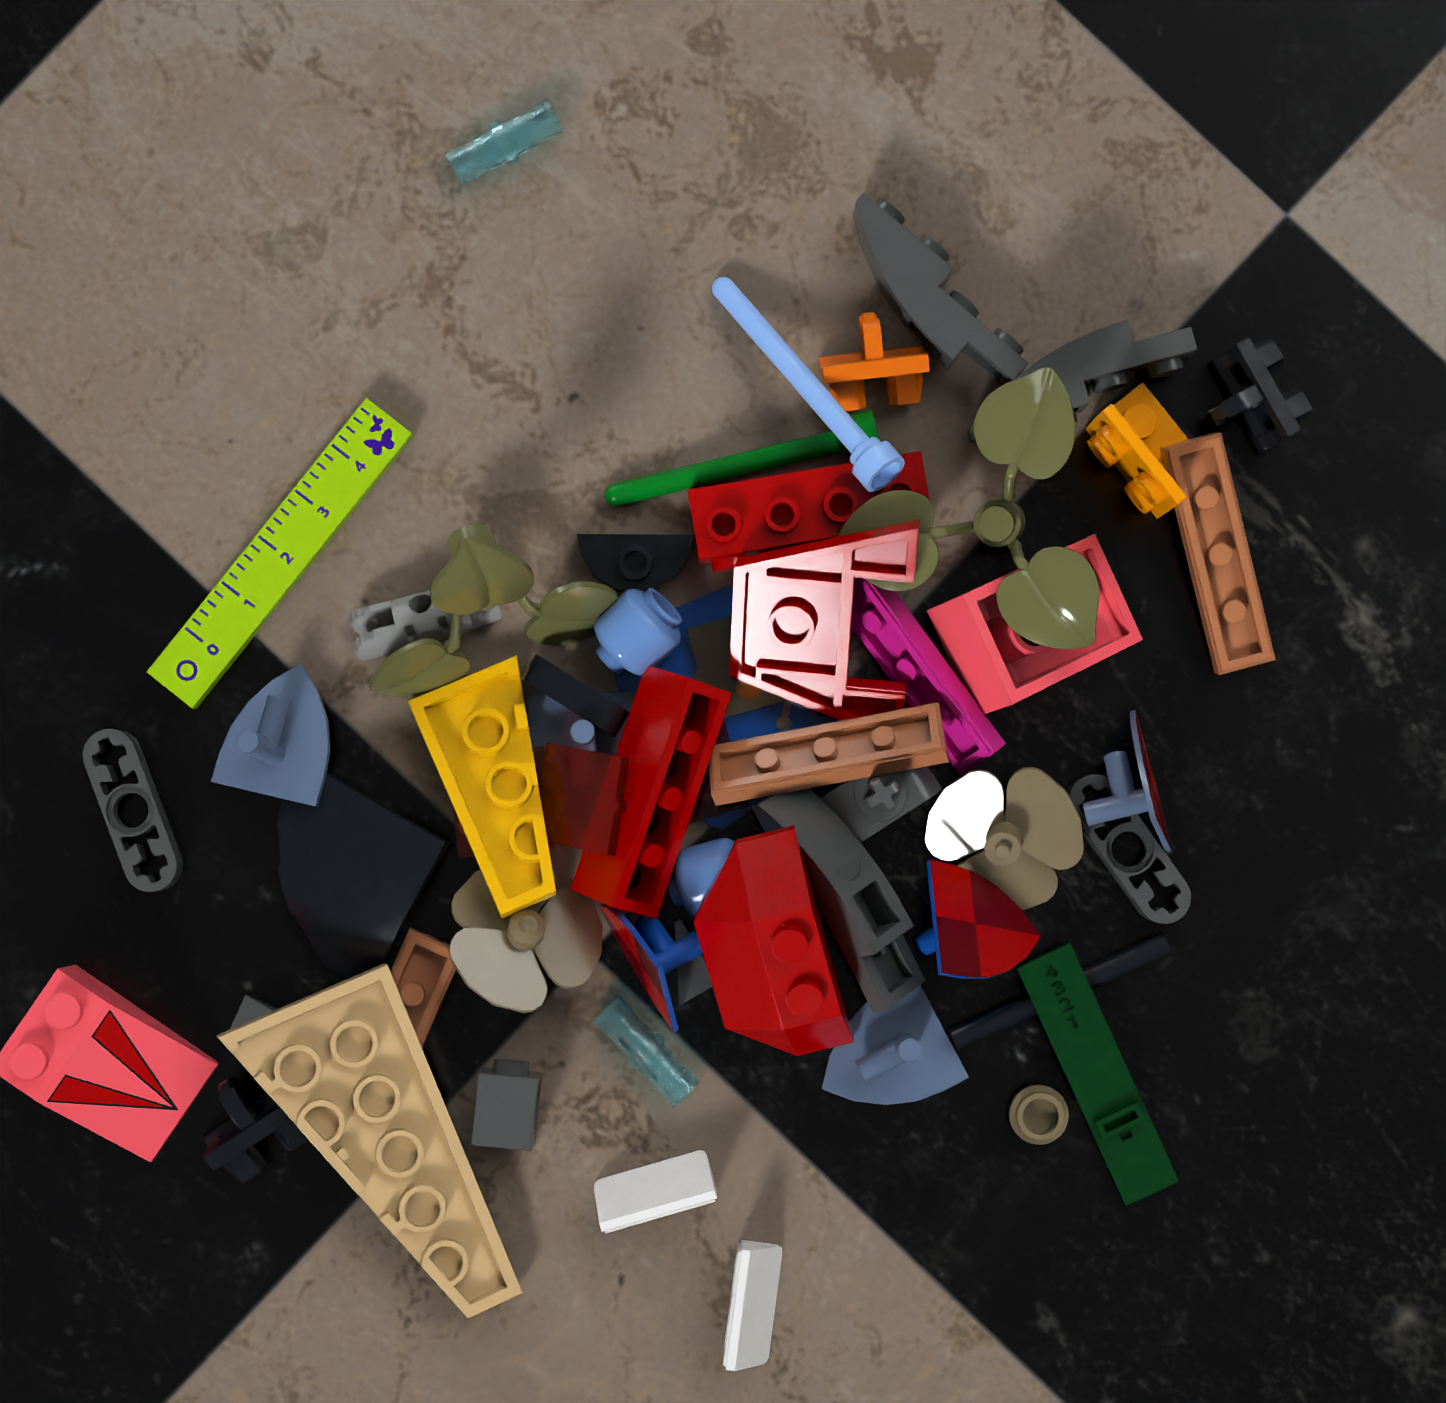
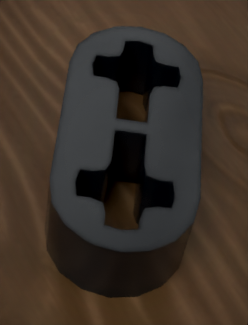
M535 654L520 678L613 737H616L629 716L630 712L537 654Z

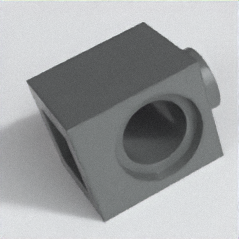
M494 1059L493 1068L484 1067L479 1072L471 1145L525 1151L532 1150L536 1140L542 1073L529 1072L530 1062L513 1059Z

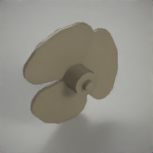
M1023 767L1015 771L1009 778L1006 788L1005 815L1004 790L1001 781L991 772L980 769L969 771L945 786L929 810L925 843L931 854L941 860L953 861L982 850L957 866L976 872L999 887L1023 911L1047 902L1053 897L1058 888V876L1055 869L1064 870L1075 866L1082 858L1084 852L1081 817L1066 789L1044 771L1035 767Z
M478 870L455 893L451 903L452 915L455 921L464 929L457 932L451 940L449 947L450 960L467 987L493 1006L521 1013L533 1012L541 1007L548 991L546 979L535 954L548 977L556 985L562 988L575 989L582 987L589 981L602 954L603 928L592 898L568 887L557 891L556 895L550 898L539 914L538 912L546 900L501 918L481 870ZM553 870L554 882H556L555 871Z

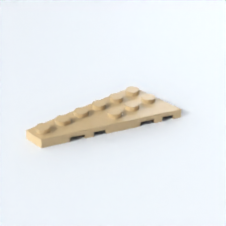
M386 963L217 1035L218 1039L238 1059L258 1084L270 1095L298 1129L357 1195L360 1196L467 1318H471L522 1294L518 1280Z

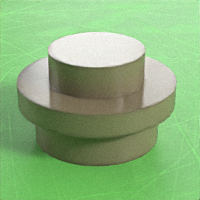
M1036 1084L1021 1089L1014 1096L1009 1107V1121L1013 1130L1021 1139L1031 1144L1043 1145L1053 1142L1062 1135L1068 1123L1069 1112L1064 1098L1056 1090L1046 1085Z

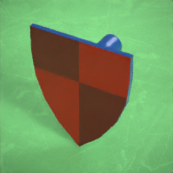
M928 860L926 862L933 927L918 934L915 937L914 943L917 951L924 956L936 952L938 975L960 979H987L1008 972L1028 957L1041 938V935L1023 910L1009 896L976 872L939 861Z
M606 904L600 905L630 966L660 1014L675 1033L679 1028L665 974L703 954L696 930L674 942L658 918L654 919L641 915L636 920L634 927L618 909Z

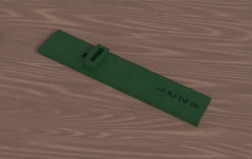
M1068 942L1017 966L1016 969L1125 1206L1179 1182L1071 943Z

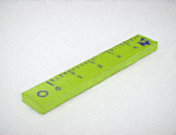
M366 398L148 669L147 673L192 709H197L414 438V435Z

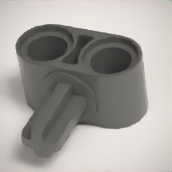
M929 766L846 781L820 798L845 823L856 838L862 842L927 801L943 788Z

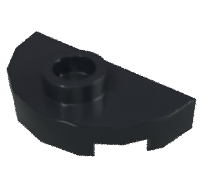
M577 534L581 557L594 577L610 588L625 592L628 589H638L646 592L649 588L657 591L664 587L665 584L679 575L689 561L694 541V535Z

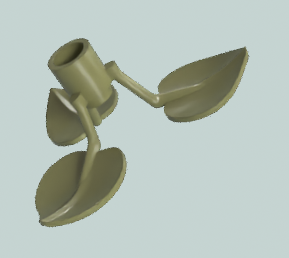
M1043 367L1024 377L1008 382L990 393L980 405L974 420V435L981 453L993 463L1008 464L1005 472L1002 499L992 500L983 504L976 512L974 521L932 527L934 511L931 502L924 495L908 490L888 491L871 498L861 505L846 521L839 536L920 519L914 583L866 579L871 584L890 591L914 589L922 585L935 572L940 559L939 548L934 540L935 538L975 532L977 537L988 546L1003 547L1007 545L1011 551L1014 563L1020 571L1008 575L998 585L996 597L1003 619L1017 634L1036 644L1056 649H1078L1092 645L1096 639V620L1100 593L1095 571L1084 556L1075 550L1059 546L1041 549L1028 563L1022 551V544L1018 540L1026 526L1025 514L1022 508L1014 502L1018 469L1034 479L1050 478L1062 469L1068 461L1075 441V417L1068 391L1052 368Z
M482 524L461 527L449 536L447 545L451 559L438 573L430 589L433 605L439 610L451 614L449 638L444 644L435 639L426 638L399 648L372 675L369 681L370 690L386 696L416 698L466 677L470 669L469 658L465 653L456 651L461 644L462 615L472 614L483 608L492 609L495 605L517 601L527 615L533 616L525 625V632L528 638L544 645L563 646L575 644L596 635L594 631L596 620L620 596L607 585L579 581L560 586L545 595L540 604L534 603L527 597L535 581L531 567L517 555L497 545L490 527Z

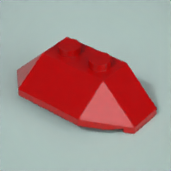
M795 826L737 839L693 920L725 1029L795 1056L853 1043L854 1037Z

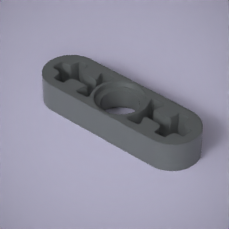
M117 729L100 730L94 733L85 743L83 762L125 876L131 885L141 891L156 892L166 890L173 886L180 878L183 860L141 746L137 739L126 731ZM110 740L113 746L125 747L127 755L119 759L123 777H131L136 773L139 780L138 784H123L109 792L107 783L119 782V779L112 765H101L99 762V756L107 752L105 742ZM130 793L141 795L146 800L149 808L148 816L144 823L135 828L123 824L117 812L121 799ZM157 828L159 838L147 839L154 856L165 855L168 865L160 869L161 879L159 881H156L152 874L142 875L139 865L147 861V854L143 844H135L130 848L127 840L128 837L144 836Z
M1093 774L1076 779L1069 786L1067 793L1081 817L1082 833L1137 911L1147 920L1161 924L1173 923L1181 919L1190 907V888L1139 815L1128 816L1125 822L1111 826L1100 839L1094 830L1095 828L1105 826V823L1088 826L1085 813L1081 811L1079 805L1085 800V796L1082 793V789L1085 786H1088L1092 791L1104 789L1108 797L1112 796L1108 777ZM1126 831L1138 835L1144 846L1142 858L1132 866L1119 864L1112 855L1114 839L1120 833ZM1155 859L1161 868L1150 872L1152 877L1160 886L1167 887L1173 885L1176 890L1170 897V901L1174 906L1170 911L1163 907L1151 909L1148 901L1154 897V893L1148 883L1140 879L1134 887L1129 880L1130 876L1146 871Z

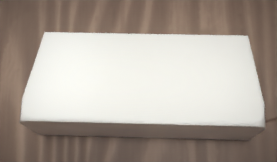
M698 1150L598 1179L594 1183V1194L601 1232L605 1231L606 1234L715 1202V1199H717V1188L707 1153L704 1150Z
M741 1240V1243L737 1244L723 1350V1366H726V1370L738 1371L763 1365L769 1358L783 1253L782 1247L777 1244Z

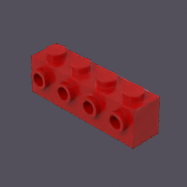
M921 451L900 454L905 460L902 471L890 484L876 492H868L853 475L852 469L854 465L852 463L688 489V500L699 565L712 564L713 573L733 571L737 558L838 537L846 521L861 505L871 498L888 491H913L924 495L930 501Z
M649 666L642 674L571 890L610 907L657 919L732 695L731 692L656 667Z

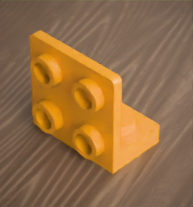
M1142 382L1116 404H1110L1102 410L1085 430L1091 436L1087 440V444L1095 457L1107 468L1114 465L1128 482L1124 486V491L1132 503L1142 513L1146 514L1151 511L1158 519L1187 498L1182 489L1165 470L1160 447L1189 439Z

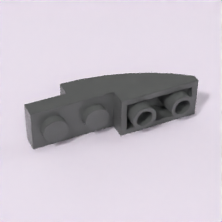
M863 193L856 201L853 212L860 245L884 297L915 339L946 370L963 353L1001 386L1011 382L1020 375L1028 364L1020 356L1024 351L1022 346L1002 329L997 328L993 333L976 319L979 311L962 294L952 291L948 295L942 290L954 269L946 263L949 260L947 252L930 237L923 235L919 240L902 225L905 222L903 215L888 201L878 198L874 202Z
M1125 320L1095 330L1063 345L1038 360L1013 380L1024 377L1043 367L1052 368L1068 391L1076 424L1078 422L1076 414L1082 413L1090 404L1086 387L1092 386L1094 394H1101L1126 386L1128 384L1126 376L1148 371L1150 379H1156L1177 373L1184 369L1182 361L1187 360L1197 350V345L1191 327L1134 342L1129 322ZM973 422L967 431L970 443L976 441Z
M810 788L771 795L752 806L764 832L795 826L817 908H820L872 1011L888 1010L923 984L926 979L902 935L914 926L881 869L835 812Z

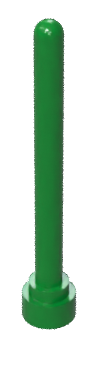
M872 409L849 414L869 438L877 437L879 439ZM827 431L613 483L605 489L604 498L611 506H621L840 452H845L846 457L851 456V453L832 431Z

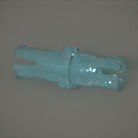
M547 99L503 124L499 120L488 124L490 131L452 151L444 153L461 187L466 186L468 182L506 162L511 167L520 162L518 156L556 135L564 133L555 112L552 113V106Z
M620 995L593 1019L592 1022L627 1057L628 1060L625 1064L632 1072L638 1069L656 1087L672 1108L679 1104L700 1083L698 1078L684 1067L664 1044L667 1039L660 1031L654 1033L644 1024Z

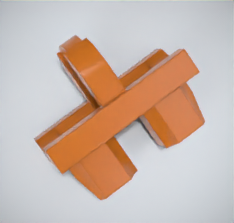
M866 312L859 316L861 352L818 357L820 376L824 384H828L831 395L845 411L866 408L864 379L885 377L887 401L889 405L919 403L922 392V373L930 372L929 356L927 352L924 353L922 345L883 349L880 320L875 312Z

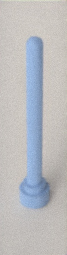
M727 277L717 278L712 284L713 295L851 453L850 462L854 465L852 469L853 475L868 492H876L890 484L904 467L905 460L888 441L880 442L877 437L869 438L734 282Z

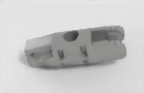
M430 590L351 611L349 614L350 627L353 629V632H358L360 635L355 637L356 641L353 642L355 658L365 661L391 655L399 648L420 639L430 638L439 642L445 641L450 635L451 614L441 611L433 605ZM495 605L492 609L483 608L478 612L462 615L461 636L473 629L502 619L500 605Z

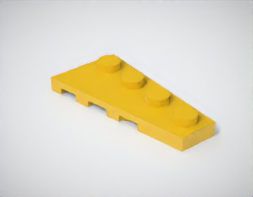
M517 655L409 700L408 703L501 918L555 896L556 888Z

